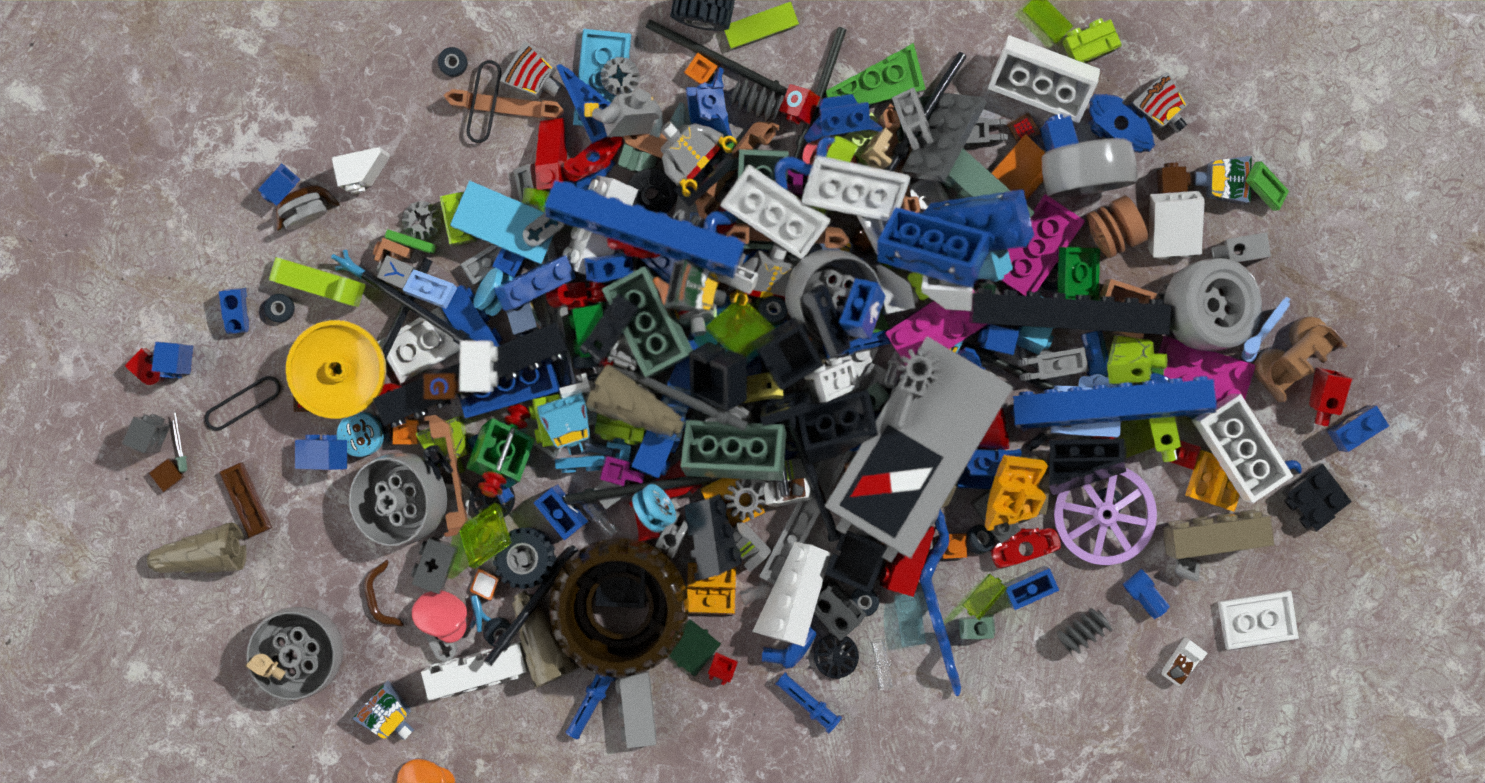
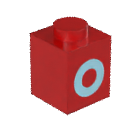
M789 84L779 111L787 116V121L799 125L800 122L810 124L820 97L810 89Z

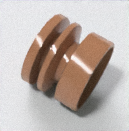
M1127 195L1109 203L1111 214L1103 206L1097 209V213L1092 211L1087 214L1091 235L1096 245L1108 259L1116 256V251L1119 253L1125 251L1124 240L1130 247L1148 240L1145 223L1137 207Z

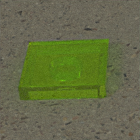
M739 297L736 303H732L706 326V330L727 350L747 357L755 350L752 342L774 330L775 327L748 302L746 305L740 306Z
M493 503L465 523L460 530L469 567L476 569L511 544L501 506L497 503Z

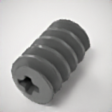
M747 79L742 84H739L738 80L731 95L729 106H733L738 102V110H742L747 105L748 114H751L756 109L757 118L765 113L766 122L774 117L775 121L784 95L775 100V91L766 96L765 87L757 92L756 83L751 88H748Z
M1089 608L1090 617L1082 613L1080 615L1082 623L1074 619V628L1065 625L1066 634L1060 630L1057 631L1059 640L1071 656L1072 650L1078 654L1081 653L1079 645L1089 648L1088 639L1096 643V633L1104 637L1103 628L1108 629L1110 632L1113 631L1111 625L1099 610L1095 611Z

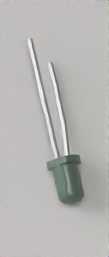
M174 413L178 442L174 421H172L179 455V457H175V460H177L179 472L184 473L188 469L187 456L182 455L176 413Z

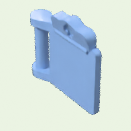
M1288 297L1282 300L1259 334L1245 342L1241 356L1244 362L1251 363L1255 361L1260 344L1289 307L1290 299Z
M1095 374L1090 377L1082 376L1079 379V386L1053 385V389L1058 390V392H1067L1068 388L1082 387L1083 390H1090L1096 385H1107V388L1117 387L1118 384H1109L1108 377ZM1121 421L1071 425V427H1051L1050 434L1119 437Z

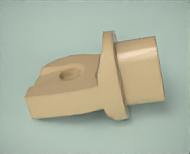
M265 654L255 655L246 665L254 673L269 678L271 675L280 681L285 674L284 670L277 667L279 662L276 661L274 663Z

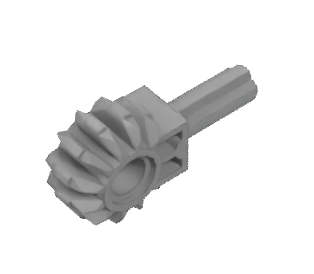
M923 348L918 349V356H915L912 349L909 350L911 360L905 356L901 357V360L907 363V366L900 365L898 370L907 371V373L900 376V379L903 380L900 389L904 390L894 420L896 427L908 428L918 396L923 397L925 388L931 387L927 379L930 378L934 382L938 381V378L931 373L941 372V368L932 367V365L939 362V359L934 358L929 361L928 359L933 353L930 350L925 357L922 356ZM917 362H922L927 367L926 373L922 376H917L912 371L913 365Z
M754 479L736 480L737 489L729 485L727 488L733 493L732 495H724L725 499L731 500V502L726 504V509L733 508L730 515L734 517L739 513L740 520L745 519L746 512L750 519H754L753 510L760 514L762 510L757 505H764L766 502L765 500L758 499V497L765 494L763 488L766 482ZM743 493L750 495V503L746 506H741L739 503V497Z

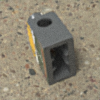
M687 259L674 262L664 307L692 312H705L711 310L713 304L722 306L726 299V293L716 289L717 275Z

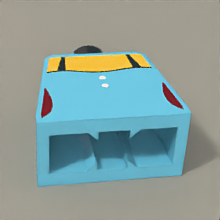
M579 393L537 406L539 417L555 447L567 446L570 455L581 453L583 451L581 441L589 438L586 404L583 394Z

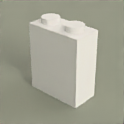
M1199 191L1150 194L1148 249L1153 258L1168 259L1170 256L1190 258L1194 255L1202 254L1204 198Z

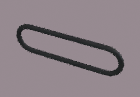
M493 60L482 62L477 71L466 128L468 138L475 143L486 141L491 132L502 75L500 65ZM493 64L498 69V76L487 133L482 139H474L470 134V127L481 70L484 65Z
M272 376L263 377L212 407L205 415L206 425L214 431L222 430L273 400L280 392L278 380ZM265 380L275 382L277 390L271 397L220 427H214L209 423V415L214 410Z

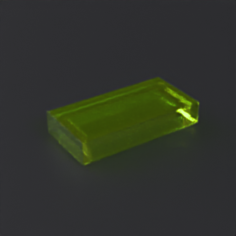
M1031 0L1022 9V12L1055 45L1073 27L1048 0Z

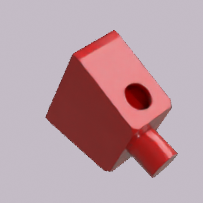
M1316 367L1309 406L1317 411L1315 424L1329 426L1332 414L1342 415L1352 378L1339 371Z

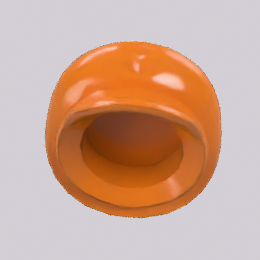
M413 759L401 767L397 776V783H455V778L448 769L440 767L431 761Z

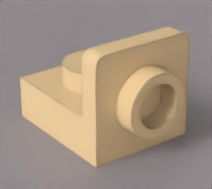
M884 128L871 138L860 156L870 167L884 169L892 162L884 154L890 145L888 141L892 133Z

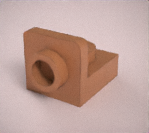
M383 238L381 242H377L373 255H375L374 260L380 262L382 258L385 259L389 250V256L402 261L404 257L411 259L414 250Z

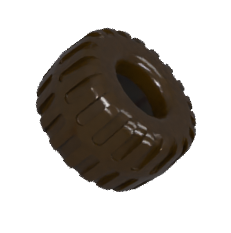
M608 538L583 547L566 561L560 569L551 590L549 613L556 640H558L564 653L571 657L579 667L602 677L626 678L642 674L656 667L674 651L687 625L689 601L686 586L680 572L665 554L657 548L636 539ZM627 561L639 565L635 573L629 570L627 572H611L602 576L597 581V564ZM641 567L652 574V578H647L645 583V592L649 600V611L644 622L638 628L629 632L616 633L605 629L597 621L593 613L592 599L596 589L604 581L613 577H627L640 585Z

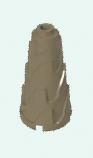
M607 365L602 370L595 382L596 387L594 391L591 390L586 403L587 410L615 421L620 420L636 428H645L658 434L670 437L673 434L679 435L684 425V422L681 421L682 416L675 413L669 406L656 399L654 394L637 385L635 380L621 373L615 367Z
M233 522L203 530V533L183 537L179 541L151 550L147 556V565L150 569L159 573L240 571L245 566L247 552L246 545L240 546L239 540L245 538L237 524Z
M524 591L514 596L515 601L512 602L516 617L532 598L533 594L528 595L527 591ZM538 605L519 630V637L535 688L542 687L553 680H558L580 668L571 657L564 653L554 636L551 621L545 611Z

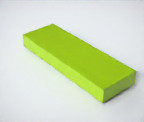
M790 1L732 22L729 29L724 30L732 50L799 26V22Z

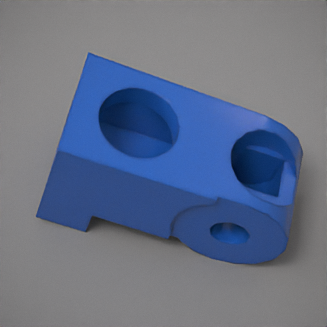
M625 253L584 258L586 278L590 281L605 282L623 278L634 272L632 257L627 256Z
M246 288L219 291L222 320L228 335L248 333L249 331Z

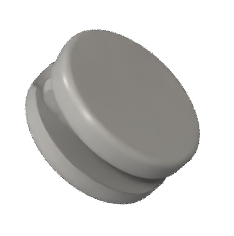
M319 193L301 196L279 208L278 214L280 218L290 217L283 223L286 230L305 226L326 214L327 209L322 201L319 200L321 199Z
M676 511V521L669 526H665L655 546L659 551H662L663 548L669 550L666 556L670 559L674 558L688 533L686 519L681 527L677 525L681 515L678 511Z

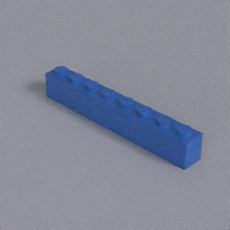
M555 180L545 203V217L678 261L687 259L708 271L733 279L743 255L745 242H741L734 236L726 237L717 234L712 229H702L693 226V224L685 220L677 221L669 218L664 213H653L647 211L642 206H632L623 203L615 197L607 198L599 195L596 191L577 188L569 182Z
M726 295L722 306L717 305L716 319L705 322V335L692 336L690 331L687 339L693 350L707 342L717 345L718 341L723 342L728 333L725 325L728 319L733 321L738 307L734 306L735 303L730 301L729 296ZM688 358L675 366L667 386L690 396V367ZM662 395L660 401L682 416L681 421L684 422L681 430L685 431L686 420H690L686 415L691 407ZM647 430L631 467L656 479H659L660 475L665 476L670 466L667 458L670 452L675 454L680 440L676 439L677 435L673 434L670 437Z
M1207 376L1194 377L1193 381H1183L1181 378L1167 380L1168 383L1157 384V381L1151 380L1136 386H1132V383H1120L1117 387L1107 388V385H1096L1090 390H1083L1082 387L1068 388L1067 392L1048 389L1044 390L1043 394H1033L1031 391H1024L1018 393L1019 396H1013L1015 425L1017 430L1213 414L1217 410L1214 379H1208Z

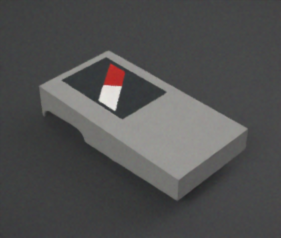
M928 336L920 348H923V357L926 356L929 350L933 352L932 356L928 359L929 361L934 358L939 359V362L932 365V367L941 368V372L931 373L938 378V381L934 382L930 378L927 379L931 387L925 388L923 397L918 396L908 428L902 429L894 425L904 390L900 389L903 380H900L876 420L879 435L861 445L825 505L833 513L842 517L836 530L846 534L850 525L853 524L888 545L882 557L891 563L898 552L903 553L909 558L912 557L1013 388L1011 385ZM917 362L913 365L912 371L915 375L922 376L926 373L927 367L924 363Z

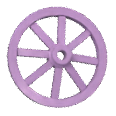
M1126 468V472L1119 475L1129 479L1137 489L1116 504L1112 503L1117 475L1108 478L1105 502H1102L1090 484L1082 486L1096 505L1095 508L1065 502L1070 490L1057 494L1054 504L1056 531L1063 544L1077 557L1099 565L1118 564L1136 556L1150 541L1157 520L1156 503L1145 481L1128 468ZM1143 495L1147 509V519L1118 512ZM1063 509L1093 515V518L1067 533L1063 520ZM1105 510L1110 511V517L1108 519H1105L1103 517V512ZM1117 520L1145 526L1141 537L1132 547L1117 525ZM1100 525L1093 554L1082 550L1072 541L1094 526ZM1110 526L1125 551L1113 556H1101L1107 527Z

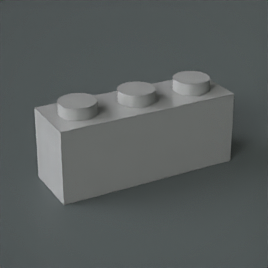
M650 671L616 679L617 694L621 693L622 703H618L619 718L624 717L625 726L621 727L622 742H626L627 748L656 745L657 736Z

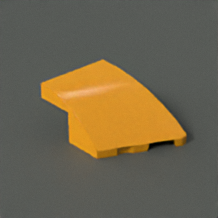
M1003 455L989 495L985 519V528L987 530H994V526L1006 522L1011 525L1021 520H1028L1038 516L1047 498L1038 486L1048 467L1044 460Z

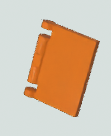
M1025 134L991 171V174L1010 191L1023 189L1025 200H1027L1043 182L1042 156L1045 152Z

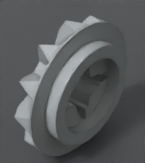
M615 57L607 61L602 68L601 82L609 93L616 96L633 92L638 86L640 79L639 70L635 63L628 58ZM617 67H620L622 73L631 74L623 78V86L620 85L618 79L610 78L617 74Z
M418 201L411 203L404 210L402 223L404 230L411 237L425 240L433 237L438 232L441 225V216L433 204ZM416 212L421 216H428L425 220L427 229L421 224L413 225L418 220Z

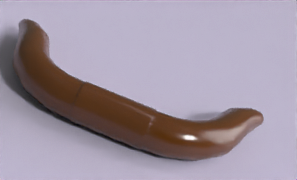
M310 185L286 195L276 208L277 231L282 229L285 218H280L278 214L279 208L296 198L310 193H319L331 205L340 206V203L327 189L317 185Z
M385 560L382 564L372 569L365 578L364 591L370 614L376 621L386 625L402 627L404 624L396 617L385 616L378 609L373 583L375 578L387 568L389 562Z

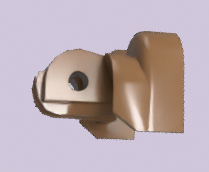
M1311 316L1296 320L1289 330V340L1293 347L1286 353L1279 349H1267L1257 355L1253 363L1255 365L1254 374L1277 402H1285L1287 400L1284 391L1296 380L1314 373L1313 367L1306 360L1312 354L1323 363L1327 361L1326 356L1333 350L1334 346L1338 349L1347 347L1336 330L1327 326L1321 319Z

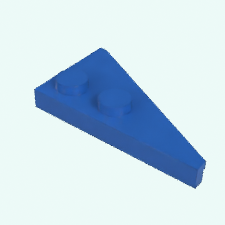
M562 64L556 65L591 143L594 144L607 138L608 136L602 122L595 120L593 117L584 116V103H599V108L605 109L611 102L604 99L601 94L584 83L571 70Z

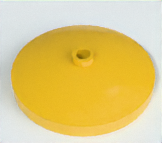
M330 320L309 327L294 341L286 361V377L293 396L305 409L325 418H347L367 409L374 402L373 398L379 396L385 382L386 362L379 343L367 330L351 322ZM338 365H341V374H337L335 371Z

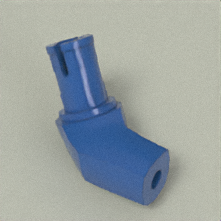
M809 628L804 646L791 643L785 650L763 647L762 662L783 664L785 669L793 668L808 651L816 637V632Z

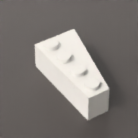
M794 542L752 632L800 646L805 645L831 552L809 544Z
M521 641L511 643L507 651L502 652L491 667L484 662V659L492 649L428 665L421 671L428 701L439 697L440 699L450 697L460 691H473L478 689L477 686L484 684L487 686L501 683V679L510 677V680L524 677V673L529 669Z

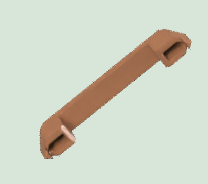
M452 89L443 96L452 107L470 109L473 93ZM477 94L474 110L491 112L494 96ZM497 96L494 112L557 119L564 113V110L558 102L542 100V102Z
M889 104L879 117L878 124L883 129L886 128L892 133L888 141L890 145L884 152L885 155L891 158L894 147L899 143L896 131L900 127V120L897 111L894 110V106ZM902 159L894 172L903 174L901 171L904 166ZM908 184L900 208L919 213L921 208L918 197H911Z
M773 122L754 123L733 149L732 155L736 156L739 160V149H753L757 143L764 146L768 145L776 135V130L779 131V125ZM736 170L728 171L716 184L695 201L700 217L705 219L706 216L719 209L720 204L715 197Z
M747 223L734 224L725 235L726 237L734 236L741 242H745V244H748L749 240L772 241ZM826 227L815 243L825 244L826 248H842L849 243V239L842 229Z
M437 415L425 416L424 421L429 420L431 437H446L449 459L452 460L450 466L453 469L452 477L458 511L449 512L445 516L448 532H445L444 536H454L459 533L468 521L452 427L450 423Z

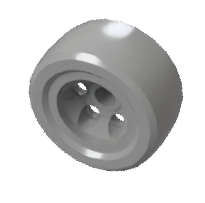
M1104 139L1067 145L1047 151L1042 156V176L1048 197L1058 198L1094 194L1136 184L1137 163L1132 142L1127 139Z
M837 249L818 250L800 260L787 280L785 303L791 318H795L801 323L808 336L824 342L810 307L806 306L803 302L804 294L813 291L818 285H825L841 319L855 278L876 282L881 287L879 278L863 259L850 252ZM834 275L836 277L834 283L829 284L828 278ZM846 281H848V289H845L844 287ZM847 335L849 342L858 339V337Z
M1212 258L1197 261L1179 270L1171 279L1164 297V305H1171L1170 330L1184 345L1201 351H1221L1236 347L1247 341L1255 332L1262 313V299L1256 280L1244 266L1231 259ZM1219 288L1223 289V296H1220ZM1225 305L1229 307L1228 314L1224 311ZM1216 318L1219 320V325L1214 322Z
M386 454L370 461L359 470L350 488L349 503L354 522L366 537L382 545L402 546L424 539L437 529L446 512L447 492L442 476L440 480H437L431 466V474H429L428 464H426L423 457L416 454ZM397 477L400 480V484L398 486L394 484V480ZM409 487L414 489L413 496L408 493ZM409 505L414 507L413 514L408 510Z
M308 607L280 609L266 617L253 632L247 647V663L257 654H265L275 663L276 661L279 662L276 656L279 655L281 664L278 663L277 667L284 670L285 674L279 681L271 675L269 678L254 673L250 669L249 672L258 686L271 696L284 700L309 698L323 691L339 672L344 651L342 637L331 619L318 610ZM295 631L302 633L303 637L301 640L294 638ZM280 637L285 639L284 646L278 645V639ZM309 643H314L316 645L315 652L309 651ZM291 649L295 651L294 654L297 653V658L291 659L289 657ZM306 661L313 663L311 670L305 668ZM288 668H295L296 674L288 672Z

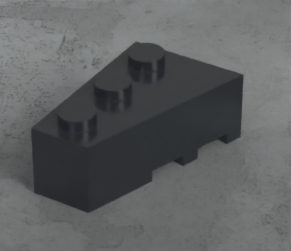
M1124 439L1050 440L1049 488L1052 496L1126 472V445Z
M721 495L710 496L684 505L688 535H693L695 550L691 551V556L693 559L696 558L698 573H694L695 581L720 575L742 564L741 553L736 546L733 527L729 523L726 505Z

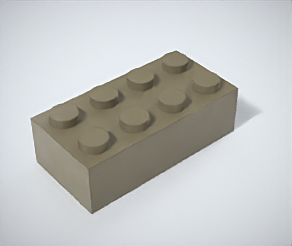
M1244 510L1240 511L1241 515L1239 516L1223 513L1217 514V519L1202 516L1193 518V522L1190 523L1183 520L1169 521V526H1162L1166 555L1175 559L1274 546L1271 517L1263 515L1262 511Z

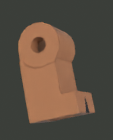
M662 133L659 138L650 134L624 136V141L628 146L662 160L663 154L660 149L667 141V138Z

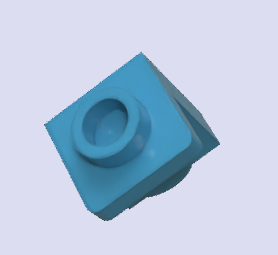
M615 438L613 442H607V447L621 449L620 453H616L615 458L631 462L633 445L625 443L624 439Z

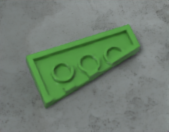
M914 43L826 90L827 98L853 94L858 103L868 102L870 106L892 100V97L913 87L917 93L925 91L926 88Z

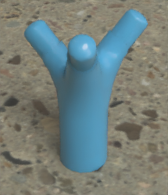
M343 250L344 259L335 254L331 255L332 259L341 264L335 266L336 271L346 270L362 279L361 276L365 270L350 259L347 250Z
M470 596L473 616L469 627L474 628L476 624L477 632H481L482 619L486 622L491 619L483 612L480 596Z

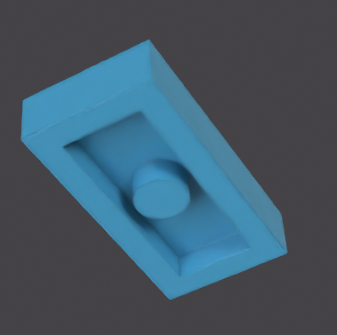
M605 455L555 459V468L562 469V473L576 472L577 467H586V471H599L600 466L604 464Z

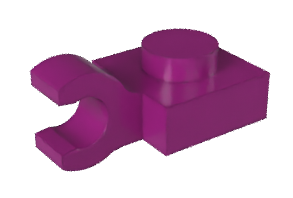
M790 169L788 170L787 180L791 184H787V191L802 200L804 174L793 173Z
M606 456L600 480L624 486L626 479L643 483L645 474L630 470V462Z

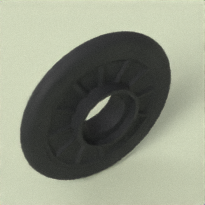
M658 168L643 169L635 173L627 183L628 186L638 189L632 206L639 205L647 211L666 214L676 202L677 193L674 189L677 186L665 174L664 170ZM655 188L658 193L656 197L648 199L645 197L646 190Z

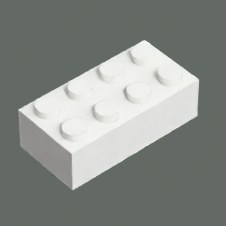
M1008 35L992 73L988 89L1056 115L1063 114V117L1071 116L1072 121L1079 123L1098 83L1100 69Z
M598 175L591 181L588 188L596 191L601 196L607 198L615 197L629 205L633 204L638 192L636 188L612 178ZM574 226L570 235L572 238L569 247H566L563 251L562 256H567L574 271L586 275L584 258L611 255L615 249L608 247L607 237Z
M1230 394L1216 404V413L1201 414L1192 420L1243 501L1254 503L1293 477L1241 394Z

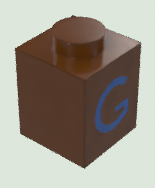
M424 374V399H458V394L462 393L460 391L458 374Z

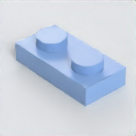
M413 269L403 291L410 296L446 309L457 287L453 283Z

